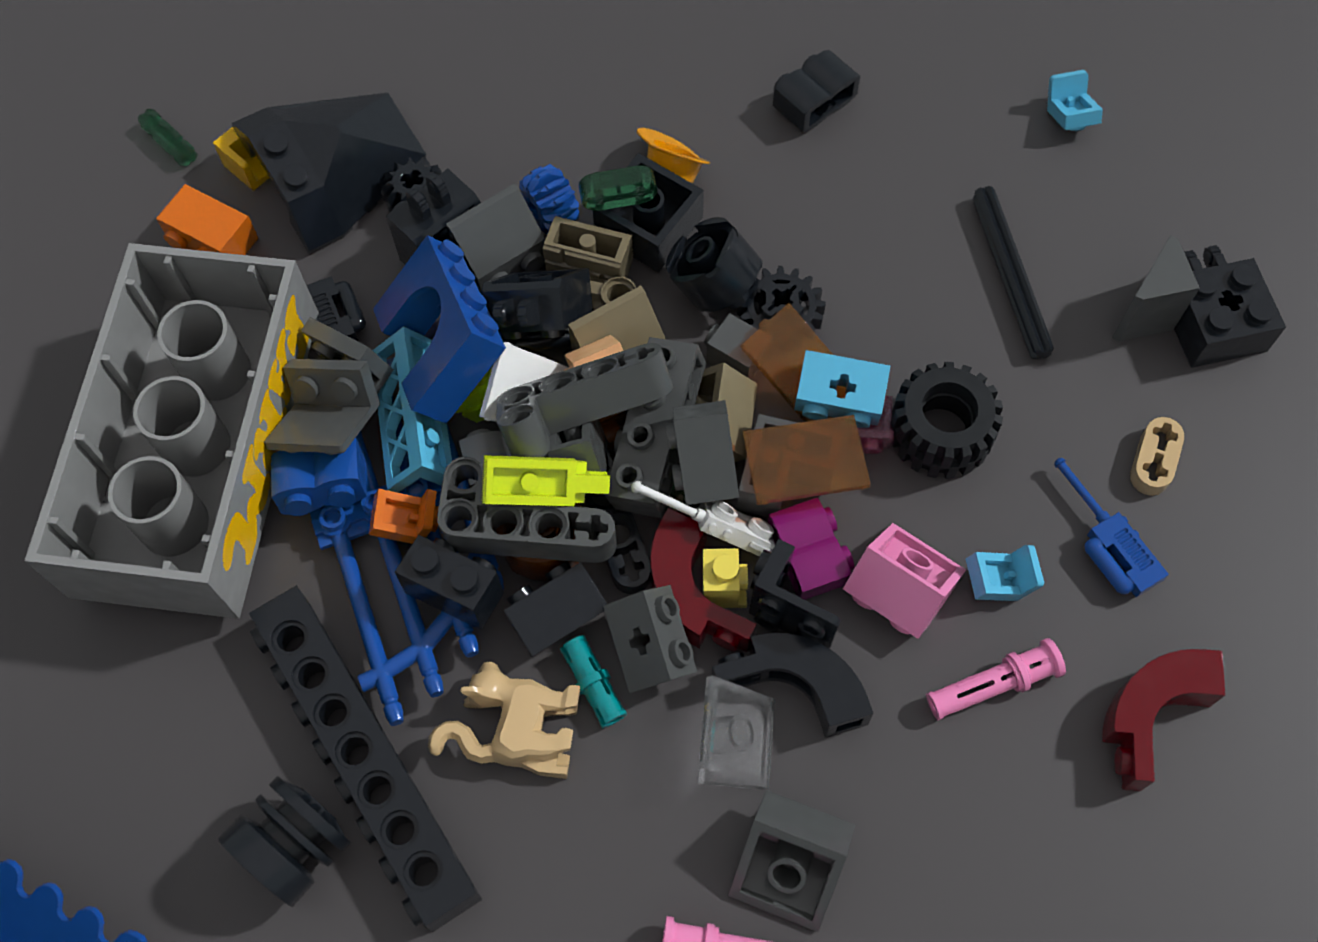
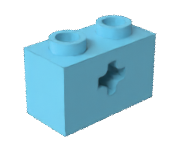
M806 350L794 410L802 411L804 417L813 420H827L829 416L845 419L844 423L855 428H869L870 424L877 426L883 411L891 366ZM838 386L845 387V398L836 397Z

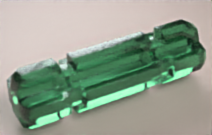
M146 109L143 114H139L138 122L141 124V127L149 135H153L152 138L167 153L174 156V159L181 166H189L192 161H196L198 155L194 147L187 140H182L183 136L166 120L161 119L162 116L154 109Z

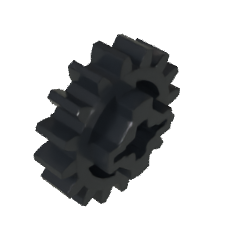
M778 266L777 273L772 275L766 268L762 269L761 279L756 278L748 290L749 297L747 301L737 308V315L740 316V319L771 336V343H777L779 351H784L785 344L791 342L796 349L800 348L802 337L812 341L815 329H821L824 317L822 315H824L826 302L821 300L823 291L821 287L812 288V276L801 280L798 278L799 269L795 268L789 275L785 274L783 266ZM756 301L759 303V310L761 311L759 315H757L754 308ZM803 301L807 307V315L803 313L804 307L801 305Z

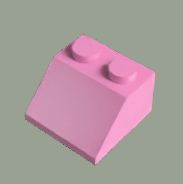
M892 523L866 548L843 590L851 594L853 600L861 607L875 610L889 619L890 624L899 632L911 634L919 639L966 572V569Z

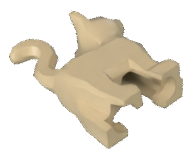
M485 662L479 671L472 675L469 686L461 688V693L468 696L464 699V707L466 708L502 707L501 717L492 742L484 745L479 744L471 728L459 721H445L436 726L429 736L428 748L430 753L435 756L441 754L447 740L454 739L458 742L461 751L467 759L480 764L496 762L505 766L521 767L540 776L567 779L570 755L563 754V752L571 749L573 730L561 728L556 734L543 732L542 728L544 717L552 715L572 716L577 714L580 686L569 685L563 692L553 691L532 679H510L500 671L497 664Z

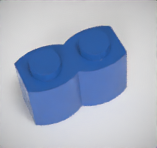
M357 439L353 440L344 453L334 455L320 452L288 453L286 451H278L272 454L271 495L281 514L303 516L324 505L346 507L367 497L365 458Z

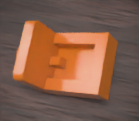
M378 488L373 500L369 535L410 544L414 543L418 535L426 538L430 532H435L438 527L437 514L439 506H435L437 491L427 489L420 498Z

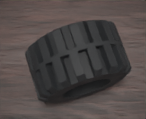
M945 362L942 368H938L936 363H932L926 366L925 372L918 368L912 372L910 380H904L899 393H897L891 413L889 432H892L890 441L893 448L900 447L899 458L903 462L908 459L912 461L911 469L919 472L921 468L928 470L927 476L936 478L938 473H944L945 479L955 478L958 470L964 476L972 471L974 465L979 467L984 462L1002 426L1003 417L1000 414L1003 410L1001 400H995L998 391L994 385L988 387L985 385L987 377L982 373L975 376L970 373L972 368L964 364L962 369L954 368V362ZM933 409L950 411L963 421L966 429L959 432L939 430L928 422L924 413Z

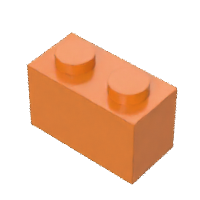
M186 184L156 218L165 233L163 238L173 248L246 255L259 239L249 216Z

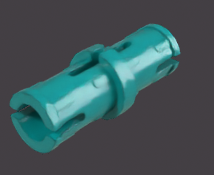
M585 635L566 642L560 648V652L574 673L578 682L576 685L580 686V695H585L595 712L601 728H607L627 716V712L612 689L613 687L609 682L611 675L606 668L602 669Z

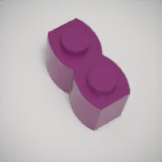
M817 497L769 514L767 523L774 529L772 537L775 544L780 539L795 546L788 578L796 596L806 600L845 586L851 571L855 569V565L849 548L846 545L840 546L833 532H836L838 528L830 507L823 508Z

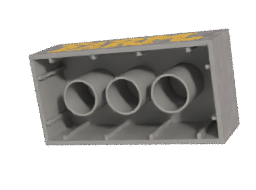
M134 243L128 244L24 560L67 598L240 619L272 496L271 455L278 452V450H267L264 441L295 404L283 367L290 359H307L312 340L301 332V329L310 317L316 320L319 314L295 260Z

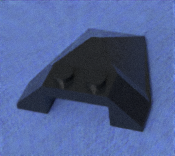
M388 92L266 107L232 123L234 131L251 158L257 156L289 210L290 223L309 254L344 238L353 229V225L366 212L370 213L377 206L378 201L382 198L381 186L384 185V173L394 172V162L403 166L407 164L409 157L415 163H418L424 157L426 158L425 151Z

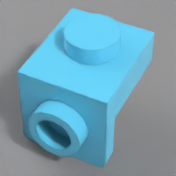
M1085 70L1056 74L1049 78L1047 111L1064 130L1079 131L1085 129L1086 126L1102 123L1103 109L1087 94L1089 75Z
M1024 545L1011 554L975 552L965 558L975 600L1018 601L1044 586L1041 567L1035 546Z

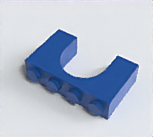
M427 235L373 310L382 333L392 336L403 326L424 336L440 315L438 328L431 344L401 384L412 411L447 424L506 347L498 332L499 326L492 319L486 307L487 301L479 292L474 281L475 276L469 270L463 258L464 252L459 246L449 240L441 242Z

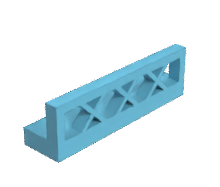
M404 326L372 350L386 363L387 358L395 352V357L390 366L394 370L377 395L380 402L378 416L387 490L398 493L419 478L442 486L444 472L452 461L447 424L412 411L401 383L432 342L431 339ZM399 382V392L392 406L391 397ZM403 416L404 425L397 439L396 430ZM406 452H408L409 467L401 472L400 466Z

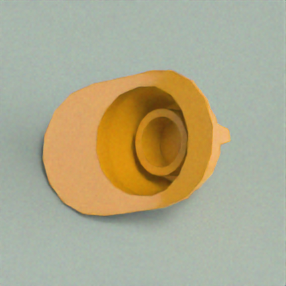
M647 128L637 129V134L648 144L647 158L690 183L694 182L703 163L710 164L709 161L700 158L691 149L672 137Z

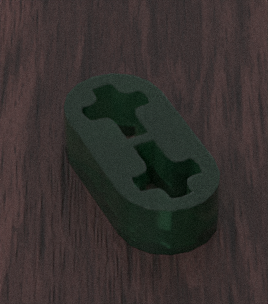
M631 166L595 172L583 177L578 185L583 207L592 211L645 203L653 199L658 191L653 170L647 166Z

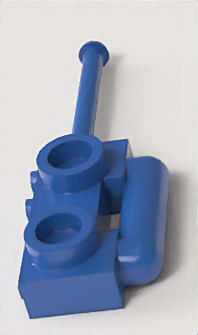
M1064 458L1056 459L1054 463L1055 468H1059L1097 516L1096 520L1099 524L1091 528L1087 534L1090 539L1086 541L1084 549L1114 589L1123 595L1132 592L1137 598L1164 581L1169 575L1168 572L1140 539L1139 533L1128 524L1127 518L1119 512L1110 516L1107 511H1103L1067 466L1066 460ZM1111 554L1115 557V559L1119 562V564L1123 567V569H1124L1126 572H1124V571L1122 570V568H1121V567L1118 565V563L1114 560V558L1111 556Z

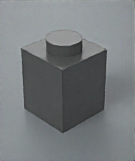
M729 313L721 325L716 323L706 336L704 342L707 346L706 363L711 366L726 363L753 380L769 358L771 336Z

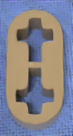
M1168 417L1155 418L1147 425L1140 437L1130 472V480L1136 490L1144 495L1154 496L1162 493L1175 476L1184 443V431L1177 421ZM1158 432L1166 434L1165 440L1168 441L1162 450L1157 449L1159 442ZM1152 462L1158 464L1155 475L1158 477L1156 481L1150 480L1149 472L1146 471Z

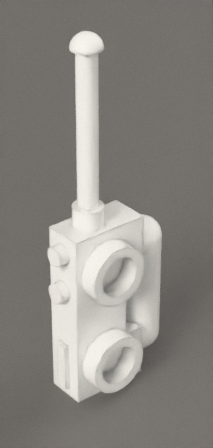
M635 481L631 485L633 493L636 494L638 492L692 516V519L698 522L701 531L757 556H760L764 549L772 552L776 545L772 537L774 529L769 523L761 518H752L741 513L723 501L704 502L699 507L693 508L642 485L641 481Z

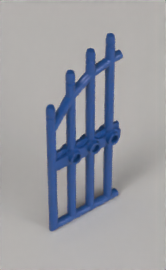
M394 357L387 359L389 366H391ZM392 395L391 398H392V406H393V403H394L395 399H394V396ZM400 420L396 430L397 439L403 428L402 420ZM447 424L451 457L453 461L459 458V455ZM360 431L356 439L365 458L367 497L346 507L324 505L309 513L320 549L324 550L334 546L370 664V670L358 675L362 691L366 692L377 687L381 704L385 706L383 711L387 721L391 726H397L404 722L402 705L398 702L399 696L393 680L394 676L417 662L420 673L424 676L423 682L426 691L430 697H438L444 693L441 675L437 673L439 669L433 649L450 628L454 627L456 636L460 638L458 640L460 648L466 657L476 656L479 653L476 635L472 633L473 627L443 611L425 629L416 598L404 592L395 574L397 567L403 560L397 541L377 537L411 642L409 647L387 660L350 541L369 534L374 495L378 488L387 490V485L381 487L378 485ZM406 452L400 466L401 472L409 467L408 452ZM419 478L399 493L421 498L427 489L437 491L435 506H439L442 486ZM468 480L462 481L457 488L469 489ZM464 520L466 528L471 524V521ZM437 527L435 532H430L426 538L434 541L435 538L442 539L439 528ZM469 553L467 558L471 560L474 556L483 558L496 568L502 589L504 590V580L501 572L498 571L499 566L495 555Z

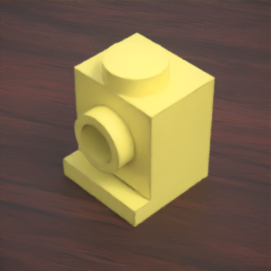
M739 548L703 549V596L723 608H747L748 567L747 564H739Z

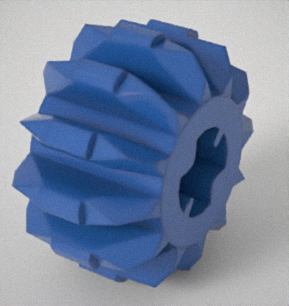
M551 164L544 167L540 166L530 171L519 182L521 194L540 230L548 234L555 216L573 221L579 219V203L575 199V191L572 190L569 180L564 178L560 169L555 168Z

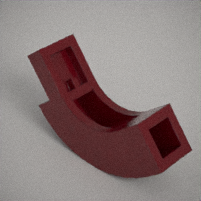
M668 508L660 521L652 542V588L671 585L690 644L700 649L706 635L709 634L713 636L712 640L724 649L736 651L738 648L748 652L750 636H755L757 624L709 601L698 590L693 580L692 570L707 542V533L700 530L697 521Z
M1186 649L1157 657L1136 672L1114 696L1104 719L1102 742L1121 745V747H1117L1115 753V771L1117 775H1122V790L1142 791L1155 782L1153 724L1161 708L1171 705L1211 707L1226 695L1222 651Z

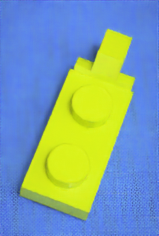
M484 455L482 503L575 506V503H585V493L609 494L610 475H607L605 471H587V462L578 461L575 458Z

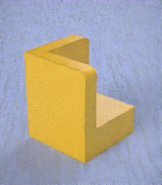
M233 127L213 142L224 167L252 191L269 179L257 156L250 157Z

